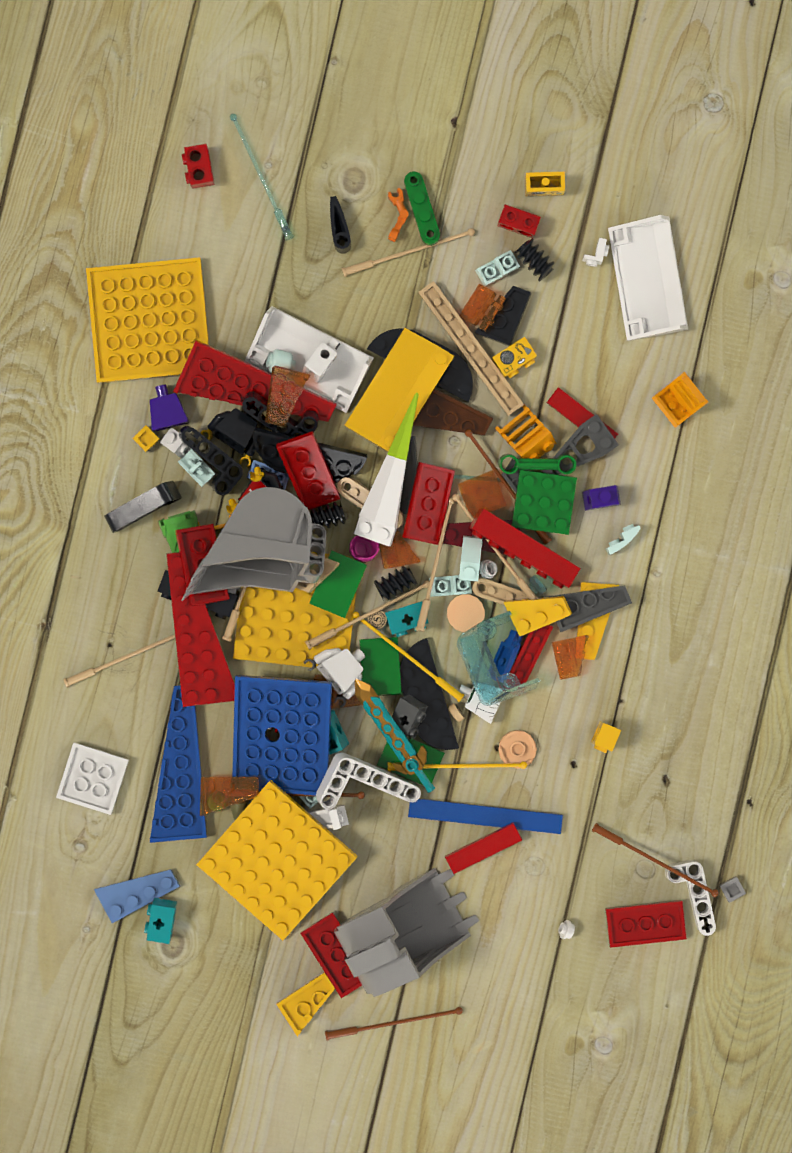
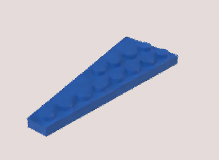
M180 685L173 688L150 843L207 838L196 705L183 707Z

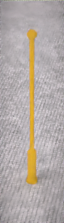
M357 611L352 613L354 619L360 617ZM360 620L431 676L436 684L456 698L458 702L462 700L465 696L463 693H460L443 678L434 675L366 620Z
M522 761L521 763L425 764L423 768L520 767L525 769L527 763ZM388 762V772L396 771L392 763Z

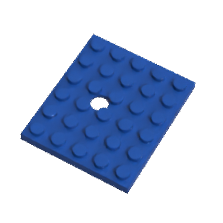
M248 675L235 676L232 789L261 791L272 780L286 793L316 796V792L329 768L332 682ZM274 727L279 731L280 737L277 741H270L265 733L268 728Z

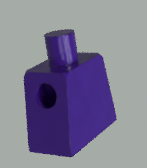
M166 384L156 386L157 398L150 399L152 431L156 432L188 424V417L176 393L169 394Z
M617 485L589 489L582 492L585 511L621 505Z

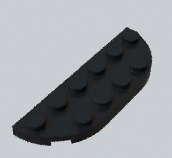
M392 329L380 334L369 344L367 350L386 359L404 329ZM410 330L454 355V359L450 362L436 386L469 402L473 389L471 371L464 359L451 349L416 331Z
M255 427L254 445L256 452L263 459V462L275 471L288 474L276 444L295 437ZM318 443L335 483L339 482L342 478L357 474L367 460V454Z
M427 638L415 643L406 653L438 677ZM404 656L400 665L403 695H411L428 706L425 711L426 717L417 728L419 730L418 736L430 746L438 749H459L442 688L435 683L431 676Z

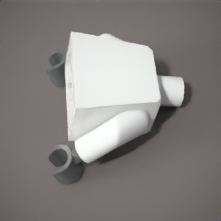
M339 648L325 649L314 656V659L305 660L304 664L308 661L312 662L313 666L308 671L315 669L316 664H318L317 669L328 682H332V687L339 694L336 696L334 703L338 699H342L344 703L340 705V708H343L346 704V699H350L355 694V680H362L361 672L363 667L359 662L365 658V655L360 649L355 650L352 654L348 649L343 651Z

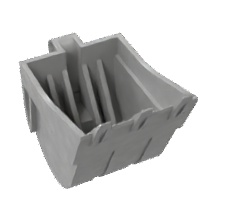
M273 487L255 489L246 494L237 504L209 553L195 571L181 601L190 594L237 587H260L293 592L298 582L315 583L319 580L324 570L326 530L322 525L312 523L308 508L293 494ZM312 534L318 535L319 538L313 537ZM311 552H316L318 556L312 555ZM309 569L316 571L317 574H312Z
M435 868L401 885L387 898L357 913L334 929V933L347 956L345 961L354 977L358 976L367 994H372L376 997L420 978L435 962L471 936L468 928L479 920L476 915L462 920L455 906L467 898L465 893L461 892L450 897L443 884L454 876L451 869L440 874L437 873Z

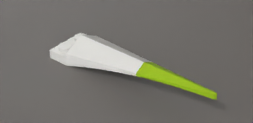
M418 393L414 395L362 507L354 531L355 535L386 546H391L397 529Z

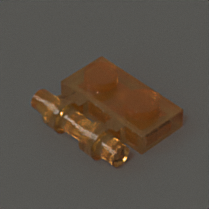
M479 284L459 316L474 326H477L480 320L483 321L479 328L486 331L489 325L492 326L497 312L501 311L504 307L503 303L506 298L499 295L495 301L494 298L497 294ZM491 306L492 308L490 309L488 314L484 315L488 307Z

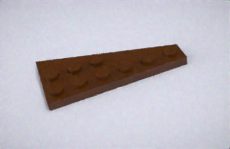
M434 389L414 420L413 426L465 433L466 430L470 429L474 435L485 436L493 418Z

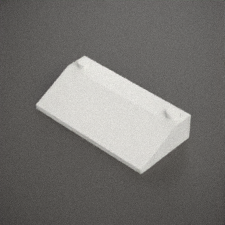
M658 215L608 228L627 341L688 330L669 216Z
M271 306L263 317L245 362L270 373L269 368L266 367L268 354L275 349L290 352L293 355V360L296 361L294 371H290L287 376H276L337 403L335 408L347 413L374 357L336 339L340 343V346L335 351L338 354L319 382L316 383L302 372L304 365L322 342L327 344L332 336ZM321 355L322 358L327 359L326 355Z

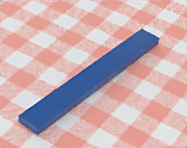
M418 799L416 802H410L408 817L500 828L514 822L518 830L561 834L563 819L562 814Z

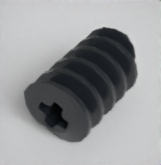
M532 238L520 246L515 253L520 252L518 259L525 257L524 265L530 263L529 271L535 269L534 276L540 274L538 279L540 282L554 270L552 267L555 262H547L550 257L549 255L542 257L544 250L538 252L539 244L532 246L534 241Z
M341 501L340 506L333 502V508L326 504L325 510L318 506V512L311 508L310 515L313 524L322 526L325 524L327 528L331 527V522L338 526V520L345 524L346 519Z
M401 566V573L395 569V576L388 573V580L382 576L381 584L377 580L374 581L382 599L385 597L390 600V593L396 597L397 589L403 593L404 586L411 589V582L415 586L418 585L410 568L407 569L405 566Z

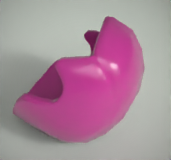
M357 535L349 543V552L356 561L366 563L373 560L378 554L379 543Z

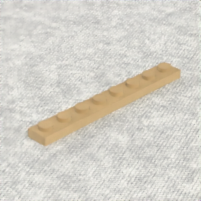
M433 281L420 290L418 294L505 413L509 416L524 405L436 283Z

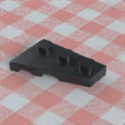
M512 286L498 303V306L487 316L483 324L474 333L511 346L531 297V292Z

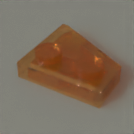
M397 529L391 546L379 543L383 569L420 563V559L414 554Z
M588 635L552 642L560 680L581 675L582 661L585 656L584 649L589 638Z

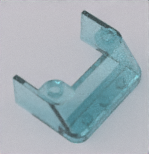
M510 611L480 622L462 633L457 640V648L479 701L486 706H491L536 689L540 682L539 678L520 684L516 675L506 673L500 676L486 641L495 636L497 626L508 623L512 615Z

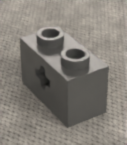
M411 695L400 698L392 715V718L408 740L414 739L419 731L417 728L425 719V711L428 707Z

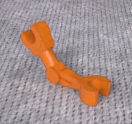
M397 188L398 197H393L391 191L388 192V199L397 207L400 215L395 227L392 228L388 239L393 242L396 241L400 229L405 224L409 215L403 204V192L400 188Z

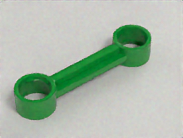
M504 454L498 462L499 468L506 474H513L517 470H558L562 474L568 475L576 469L575 459L568 454H562L558 458H516L512 454ZM511 457L515 460V466L513 469L506 471L502 466V462L505 458ZM568 457L572 461V467L568 471H563L559 467L560 461Z

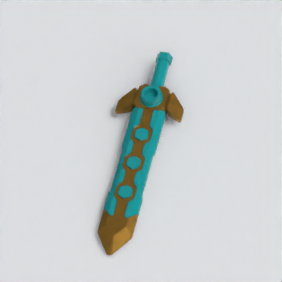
M356 679V697L401 761L392 763L395 770L406 775L416 774L428 793L435 789L434 785L422 770L427 762V751L422 745L417 753L372 686Z

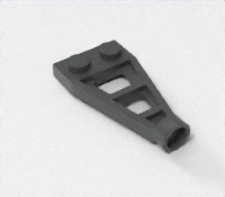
M595 414L579 426L553 458H558L568 449H572L577 455V460H575L577 467L606 455L619 444L599 416ZM584 435L589 436L595 444V449L587 454L579 453L576 448L577 442ZM560 461L559 467L561 470L567 471L572 467V463L565 465ZM542 470L548 474L557 475L561 473L558 470H555L554 473L552 470Z

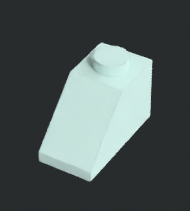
M463 536L459 580L478 581L482 539Z

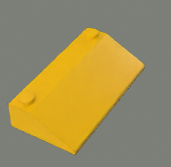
M404 328L344 426L388 452L416 393L419 395L415 420L448 365L454 359V355Z

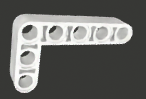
M341 752L333 757L316 792V799L323 808H334L350 777L408 802H416L420 798L421 791L410 780ZM344 760H347L346 765L340 767V763ZM364 767L363 771L357 774V770ZM380 774V778L374 781V777ZM334 778H339L337 783L331 784ZM397 781L396 785L390 788L391 783ZM413 788L412 793L407 795V791ZM326 795H330L329 800L323 801Z

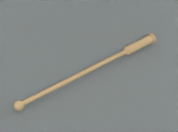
M470 228L467 232L441 239L435 245L467 235L473 236L475 230ZM425 244L375 261L368 260L346 268L343 267L342 272L344 277L349 274L372 268L375 264L432 246Z
M454 494L452 499L458 502L467 516L473 521L474 517L460 500L459 494ZM493 548L515 577L518 586L527 598L538 599L523 578L516 574L500 551Z
M449 497L426 599L422 603L418 624L415 628L416 631L425 632L424 627L431 603L429 598L451 507L455 503L452 497Z
M426 580L422 585L336 629L332 628L309 641H305L308 649H312V647L335 636L337 632L423 588H428L430 581Z
M246 587L241 589L236 607L232 610L225 634L222 636L223 640L229 642L232 640L231 637L240 613L239 607Z
M175 634L100 667L90 668L72 677L63 679L64 683L68 688L72 684L95 675L96 672L174 639Z

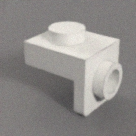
M598 239L595 256H583L582 261L586 262V265L597 267V264L601 265L603 256L607 257L609 245H606L607 239Z
M172 427L160 441L161 444L180 458H183L191 450L189 446L181 441L179 432Z

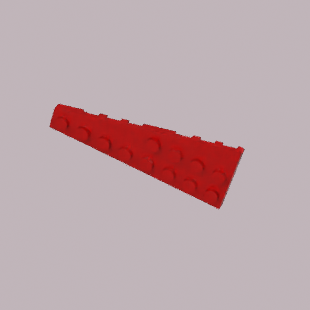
M166 553L182 705L187 707L234 701L235 684L206 605L191 607L189 596L181 601L186 593L187 586L180 553Z

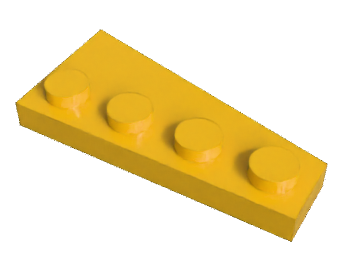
M581 582L580 592L617 587L619 585ZM610 613L577 626L575 659L595 660Z

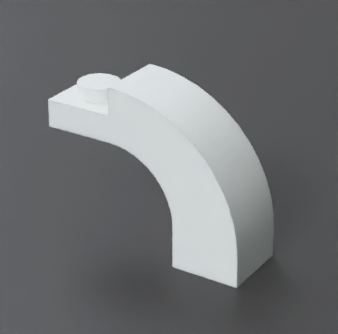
M338 805L332 809L322 808L308 812L327 829L333 828V830H336L342 826L349 825L344 805Z

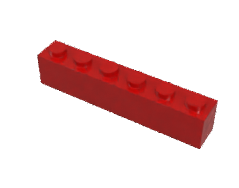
M479 509L469 526V529L473 531L472 535L479 539H487L489 541L488 545L497 550L499 547L505 550L504 554L513 560L515 557L521 560L520 564L527 569L534 568L537 570V575L544 579L547 577L552 579V584L560 589L563 587L569 588L581 569L485 509Z

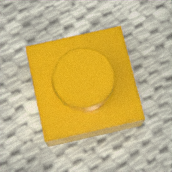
M147 425L132 438L146 453L160 440Z

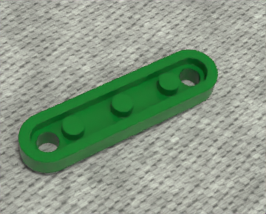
M415 171L409 172L405 176L404 185L419 234L424 244L433 246L438 243L440 232L426 186L420 173ZM412 178L417 179V182L411 183L410 180ZM433 232L434 236L428 237L427 233Z

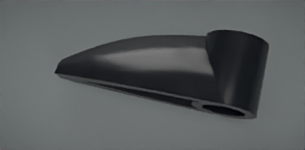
M333 196L330 197V219L334 247L338 253L345 254L351 249V238L337 197ZM340 240H344V241H345V245H344V246H341V245L339 244V243H340Z

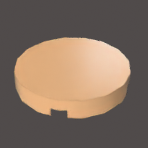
M462 594L455 597L449 603L447 618L454 629L461 632H471L482 624L485 618V609L477 597Z
M514 730L502 737L499 742L498 751L504 763H521L524 761L528 766L534 760L537 748L531 735L525 731Z

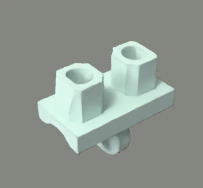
M192 449L178 461L201 487L215 475L211 468Z

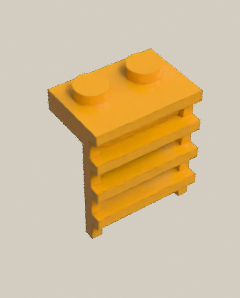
M685 372L652 397L653 401L675 428L708 403V400Z
M524 404L522 406L523 412L502 429L498 426L495 429L520 458H540L546 452L551 451L557 443L552 433ZM526 417H531L528 421H526L522 426H520L516 431H514L511 435L507 437L506 434L509 431L516 427ZM535 423L538 425L516 444L513 443L514 440Z

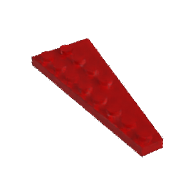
M198 340L193 345L173 391L175 393L209 398V400L225 401L241 406L245 395L253 391L289 415L302 416L303 413L310 410L318 414L319 420L329 422L337 404Z

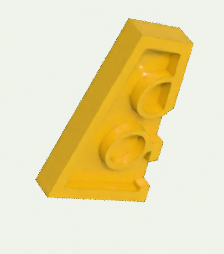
M564 596L515 601L505 600L503 602L519 636H523L572 614Z
M323 972L276 1004L297 1037L335 988L326 973Z

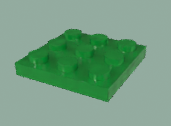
M519 470L511 526L569 535L577 477Z

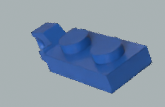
M511 630L508 638L504 642L501 641L487 677L505 684L523 636H519L517 631Z

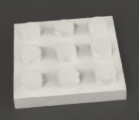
M74 742L56 798L112 815L129 759Z

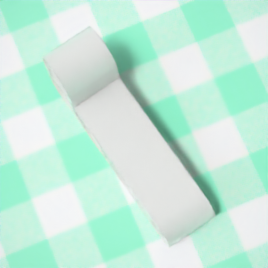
M687 860L668 865L707 886L703 867L696 860ZM693 864L697 865V872L690 874L689 867ZM665 869V876L671 882L680 883L686 881L696 927L703 935H712L715 932L716 924L708 891L702 889L698 893L693 892L695 884L679 875L676 878H671L670 871ZM705 902L706 909L699 912L697 910L698 904ZM702 917H705L706 922L710 924L707 926V930L702 927L704 926V919Z

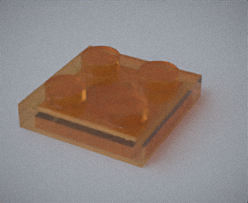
M493 470L458 483L465 505L474 518L480 508L492 512L507 506Z

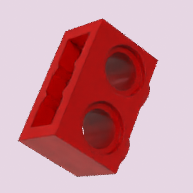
M207 144L184 147L185 153L182 154L183 165H187L188 172H185L186 183L190 184L192 189L215 185ZM199 153L201 158L198 161H192L191 156ZM197 172L204 173V177L201 180L194 179V175Z
M505 204L498 227L534 238L541 217Z

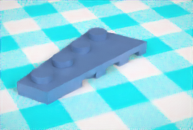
M172 869L95 888L94 891L111 923H114L149 904L154 898H160L180 887V884Z

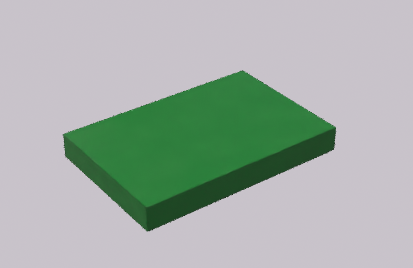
M331 550L328 559L340 564L316 587L309 604L345 618L367 565Z
M390 637L389 639L398 646V637ZM382 638L359 640L360 650L365 655V658L361 660V666L363 667L361 672L362 681L370 684L378 696L402 695L399 651Z
M409 740L417 753L420 747L424 746L427 751V762L425 764L441 763L444 752L417 740ZM386 742L377 766L388 770V762L401 761L388 742ZM423 768V772L432 783L438 768ZM391 771L423 785L416 774L406 775L399 771Z

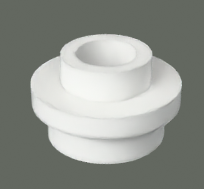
M491 560L482 561L479 568L480 574L485 579L493 578L497 573L496 563Z
M569 920L564 921V923L562 922L558 929L560 938L570 939L574 934L575 925Z

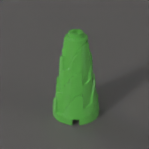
M195 510L169 516L166 520L163 518L158 521L162 534L166 538L172 553L179 552L175 531L199 526Z

